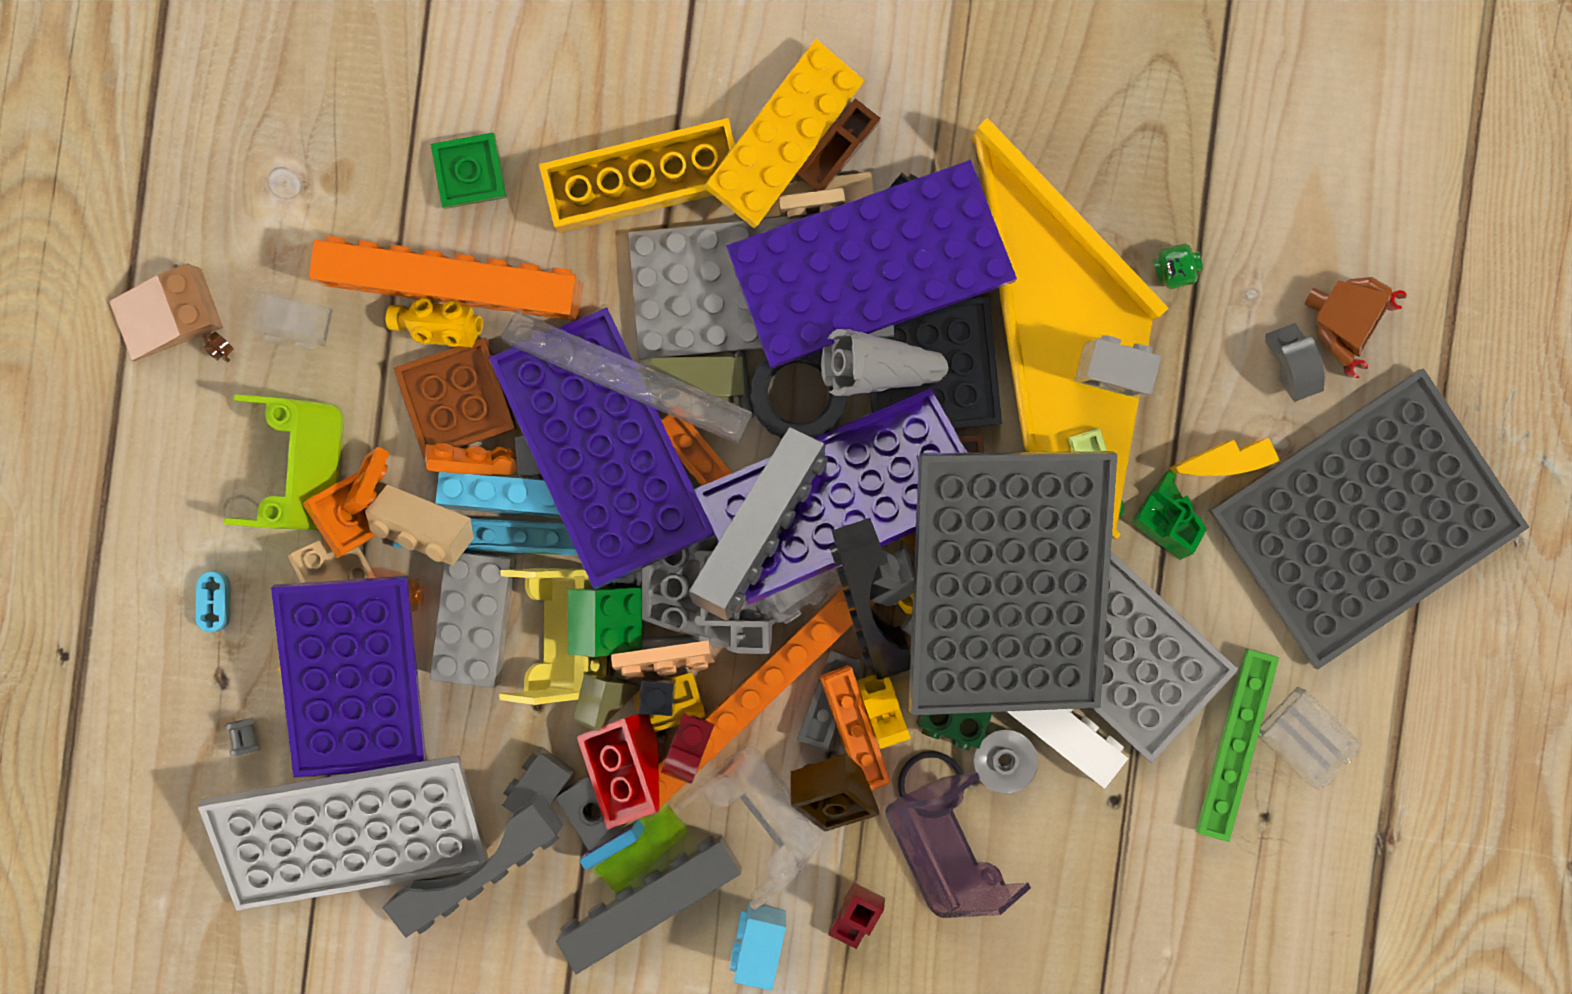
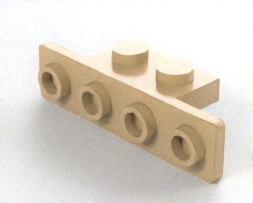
M870 172L836 176L823 191L815 190L805 181L791 182L763 219L788 216V219L806 217L808 213L823 212L874 194L872 175Z

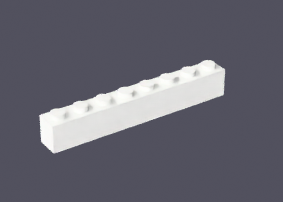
M912 614L909 615L901 626L911 636ZM1073 709L1008 711L1009 714L1104 789L1129 759L1121 753L1124 746L1110 735L1106 740L1096 733L1100 727L1086 716L1079 720L1071 713Z

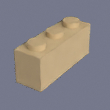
M388 484L365 511L370 532L377 537L390 539L408 550L414 549L428 555L434 561H443L452 566L474 539L471 518Z

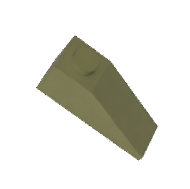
M669 357L641 360L642 368L702 398H714V404L734 403L733 397L745 395L743 357Z

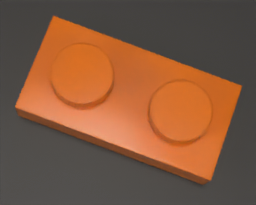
M378 446L365 455L343 505V510L354 515L364 508L367 509L372 504L377 495V492L374 491L375 486L387 472L388 465L385 463L390 452Z

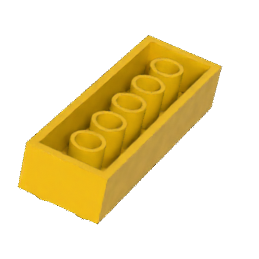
M729 118L539 164L554 228L559 233L714 196L703 186L735 145Z

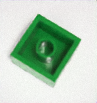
M610 586L600 587L595 590L593 588L568 589V654L598 657L642 650V588Z

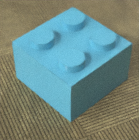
M749 902L747 912H740L736 939H740V943H733L729 967L730 971H734V983L772 991L786 930V910Z

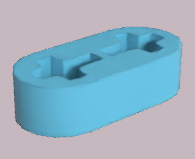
M219 571L204 573L199 577L196 585V624L205 632H215L225 628L230 614V581L224 573ZM213 577L215 583H220V589L214 590V599H212V589L207 588V582H211ZM212 604L213 613L219 615V621L214 622L213 626L210 620H206V614L212 612Z

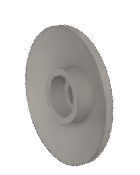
M1003 729L988 734L983 738L980 748H976L974 754V768L979 780L988 789L997 793L1009 794L1022 790L1033 780L1038 767L1035 747L1026 736L1014 730ZM1003 754H1007L1010 757L1006 765L999 764V757Z

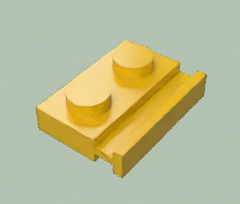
M693 671L668 678L676 679L674 713L672 716L649 715L654 732L679 725L684 712L699 718L706 717ZM641 687L640 690L633 696V700L638 714L640 708Z

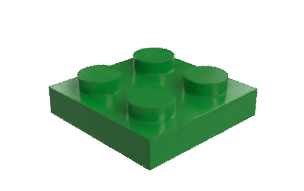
M494 132L430 144L442 208L449 209L507 198Z

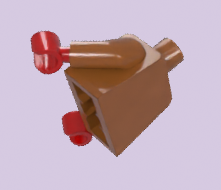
M1373 277L1354 278L1346 282L1338 281L1330 295L1313 288L1305 301V305L1320 311L1316 318L1317 335L1329 354L1344 366V373L1347 376L1360 378L1354 372L1355 365L1358 364L1362 369H1367L1368 364L1364 360L1354 359L1355 355L1360 357L1386 310L1402 309V306L1396 304L1395 297L1403 299L1406 298L1407 294L1403 290L1392 292L1391 287Z

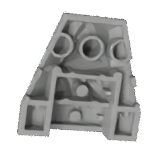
M715 535L642 568V620L678 633L683 632L699 638L698 640L700 641L709 640V642L723 646L728 651L734 653H770L772 625L775 623V594L750 605H747L745 600L741 610L738 613L733 612L728 621L692 603L689 590L718 544Z

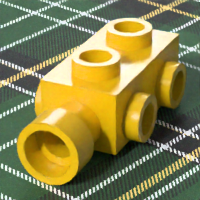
M422 298L412 302L409 309L403 305H390L385 316L386 326L389 330L405 331L408 329L414 342L422 344L473 347L477 336L481 334L483 329L482 317L475 315L471 306H461L457 301L437 304L431 303L429 299Z

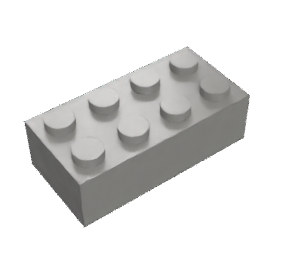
M464 551L453 566L447 563L444 564L430 680L495 688L501 684L514 577L500 576V570L515 569L516 558Z

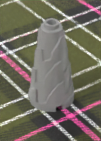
M837 329L833 331L827 339H834L835 343L832 346L823 348L821 358L825 386H833L834 389L829 392L835 396H850L858 393L884 391L889 388L936 383L941 381L948 371L947 360L941 353L851 329Z

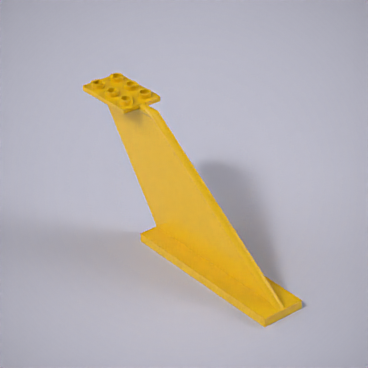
M987 118L978 126L970 141L977 149L983 193L1017 277L1016 282L1000 287L999 294L1023 446L1027 452H1071L1067 438L1100 428L1107 451L1117 453L1112 539H1117L1121 535L1117 531V524L1139 398L1074 382L1085 343L1095 340V338H1101L1102 335H1108L1121 339L1120 345L1133 347L1134 344H1142L1148 346L1152 321L1159 318L1169 308Z

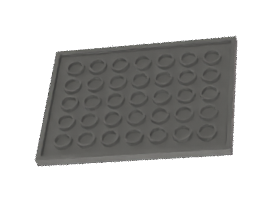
M1424 368L1418 369L1208 510L1313 668L1317 670L1530 528Z
M1114 451L919 453L914 561L915 582L913 586L908 710L911 715L1101 708L1117 453Z

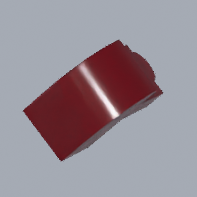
M684 712L661 773L692 784L715 723Z
M854 883L846 893L843 905L830 926L828 935L857 949L864 935L870 936L885 907V897Z

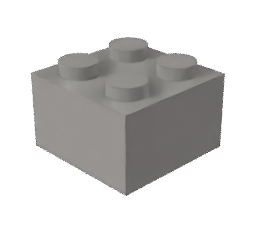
M1102 335L1101 338H1095V340L1084 344L1074 382L1134 398L1152 395L1162 357L1152 353V347L1142 344H1134L1133 347L1120 345L1121 339L1108 335Z

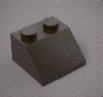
M847 754L834 755L830 759L807 764L803 768L791 771V806L824 832L879 815L878 805L862 767Z

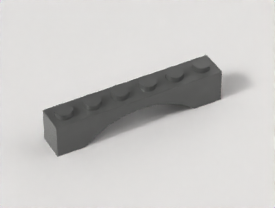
M540 793L515 810L506 823L504 835L497 851L482 865L467 873L451 878L414 880L393 894L383 906V909L405 938L416 931L422 934L435 923L433 919L440 914L444 918L459 907L458 902L465 897L468 901L472 900L484 890L483 885L487 882L497 883L509 873L507 869L512 865L516 864L520 867L534 856L532 853L540 846L545 850L559 839L557 834L563 826V822Z

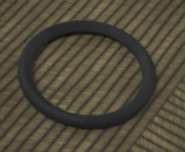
M937 751L921 752L910 758L901 769L898 778V790L902 802L909 810L922 817L935 818L950 813L959 804L964 794L965 781L960 766L950 756ZM924 758L944 760L955 770L958 778V791L955 798L947 807L941 810L925 811L919 809L911 803L905 792L904 784L908 770L917 761Z

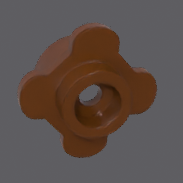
M215 331L209 337L206 334L202 335L206 343L203 346L204 350L216 361L222 358L228 363L230 359L227 356L234 350L233 347Z

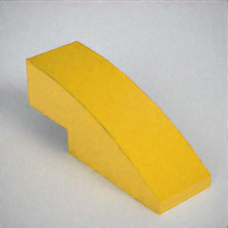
M1269 438L1258 439L1241 448H1238L1235 440H1227L1169 467V469L1175 474L1187 476H1225L1261 469L1280 460Z

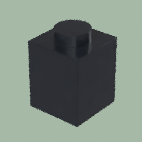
M644 677L641 681L639 714L672 716L675 709L676 679Z

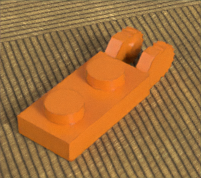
M446 443L426 444L425 462L428 471L485 476L507 475L508 477L515 475L518 470L516 453L514 450L508 449V447L505 449L498 446L491 451L478 446L459 448Z

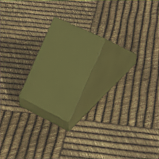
M584 674L574 714L575 722L598 731L640 690L639 685L619 677Z

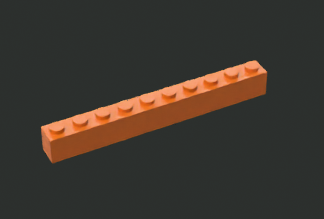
M848 586L841 587L704 718V720L715 723L696 774L853 625L849 611L854 610L855 607L848 608L843 590L847 589ZM870 601V607H872L876 602ZM668 753L658 761L660 808L686 784L684 781L661 773Z

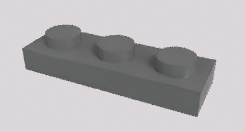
M830 649L821 675L848 664L852 667L854 675H856L860 660ZM819 678L797 740L827 751L836 728V723Z

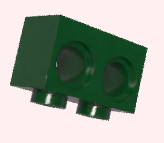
M992 712L946 714L945 719L939 723L932 722L930 715H919L916 723L919 727L923 728L922 734L938 740L943 735L953 739L952 745L969 751L971 746L980 748ZM967 718L974 719L976 721L974 731L968 734L960 732V724L963 720Z

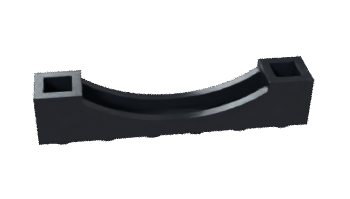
M871 518L831 530L835 544L830 545L829 548L835 565L842 564L836 570L841 586H848L847 589L843 590L848 608L855 607L849 613L855 630L861 628V630L856 631L861 650L867 649L862 651L867 670L874 668L877 680L910 670L911 654L901 626L893 627L887 624L870 607V590L874 575L878 567L885 564L881 545Z

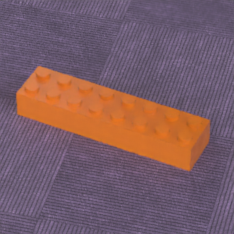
M325 236V241L314 240L309 272L310 280L326 287L412 299L426 298L430 301L441 303L457 301L462 306L571 321L578 320L583 283L576 277V274H573L572 270L552 267V272H545L539 269L538 265L520 263L519 268L508 265L507 261L488 258L487 263H480L481 261L475 260L474 256L455 254V259H451L442 255V252L423 249L422 254H417V252L410 251L409 247L390 245V250H386L374 242L358 240L357 245H354L353 243L345 242L344 238Z

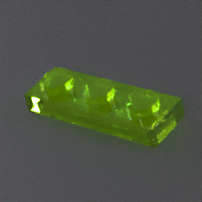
M669 805L644 826V832L636 842L605 859L596 867L598 874L616 894L689 832V828Z

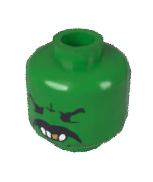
M1186 243L1161 249L1158 253V258L1153 259L1159 284L1164 283L1168 289L1196 283L1198 279L1197 271L1203 270L1199 251L1193 253L1191 247Z

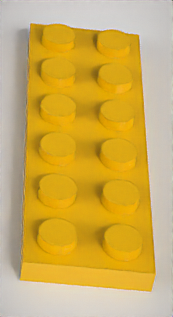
M815 39L703 187L750 226L755 228L865 80L820 41Z

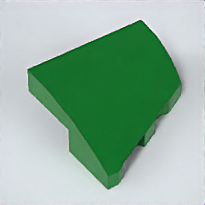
M1168 470L1149 493L1131 523L1181 560L1195 553L1207 529L1201 518L1194 513L1193 504L1187 495L1182 497L1173 479L1177 476L1171 470Z

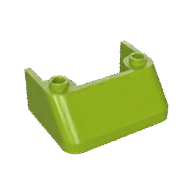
M234 394V401L266 405L265 416L268 424L275 430L290 432L285 497H267L258 507L257 518H224V525L318 530L302 503L339 482L344 430V414L342 410L330 403Z

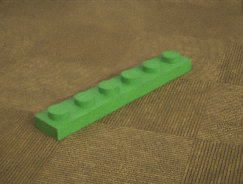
M1247 648L1244 650L1196 827L1198 834L1230 842L1278 665L1279 657Z

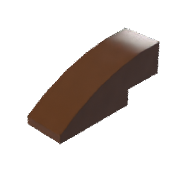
M855 98L841 118L833 124L796 175L815 190H825L880 123L881 118Z

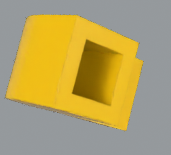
M876 674L857 680L880 749L911 739L890 678L877 680Z

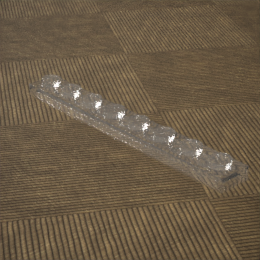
M517 310L512 315L501 337L502 342L738 445L752 418L751 411Z

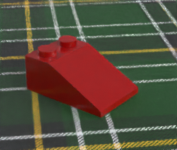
M637 714L602 726L598 731L592 730L577 736L607 829L660 811L658 741L649 714Z

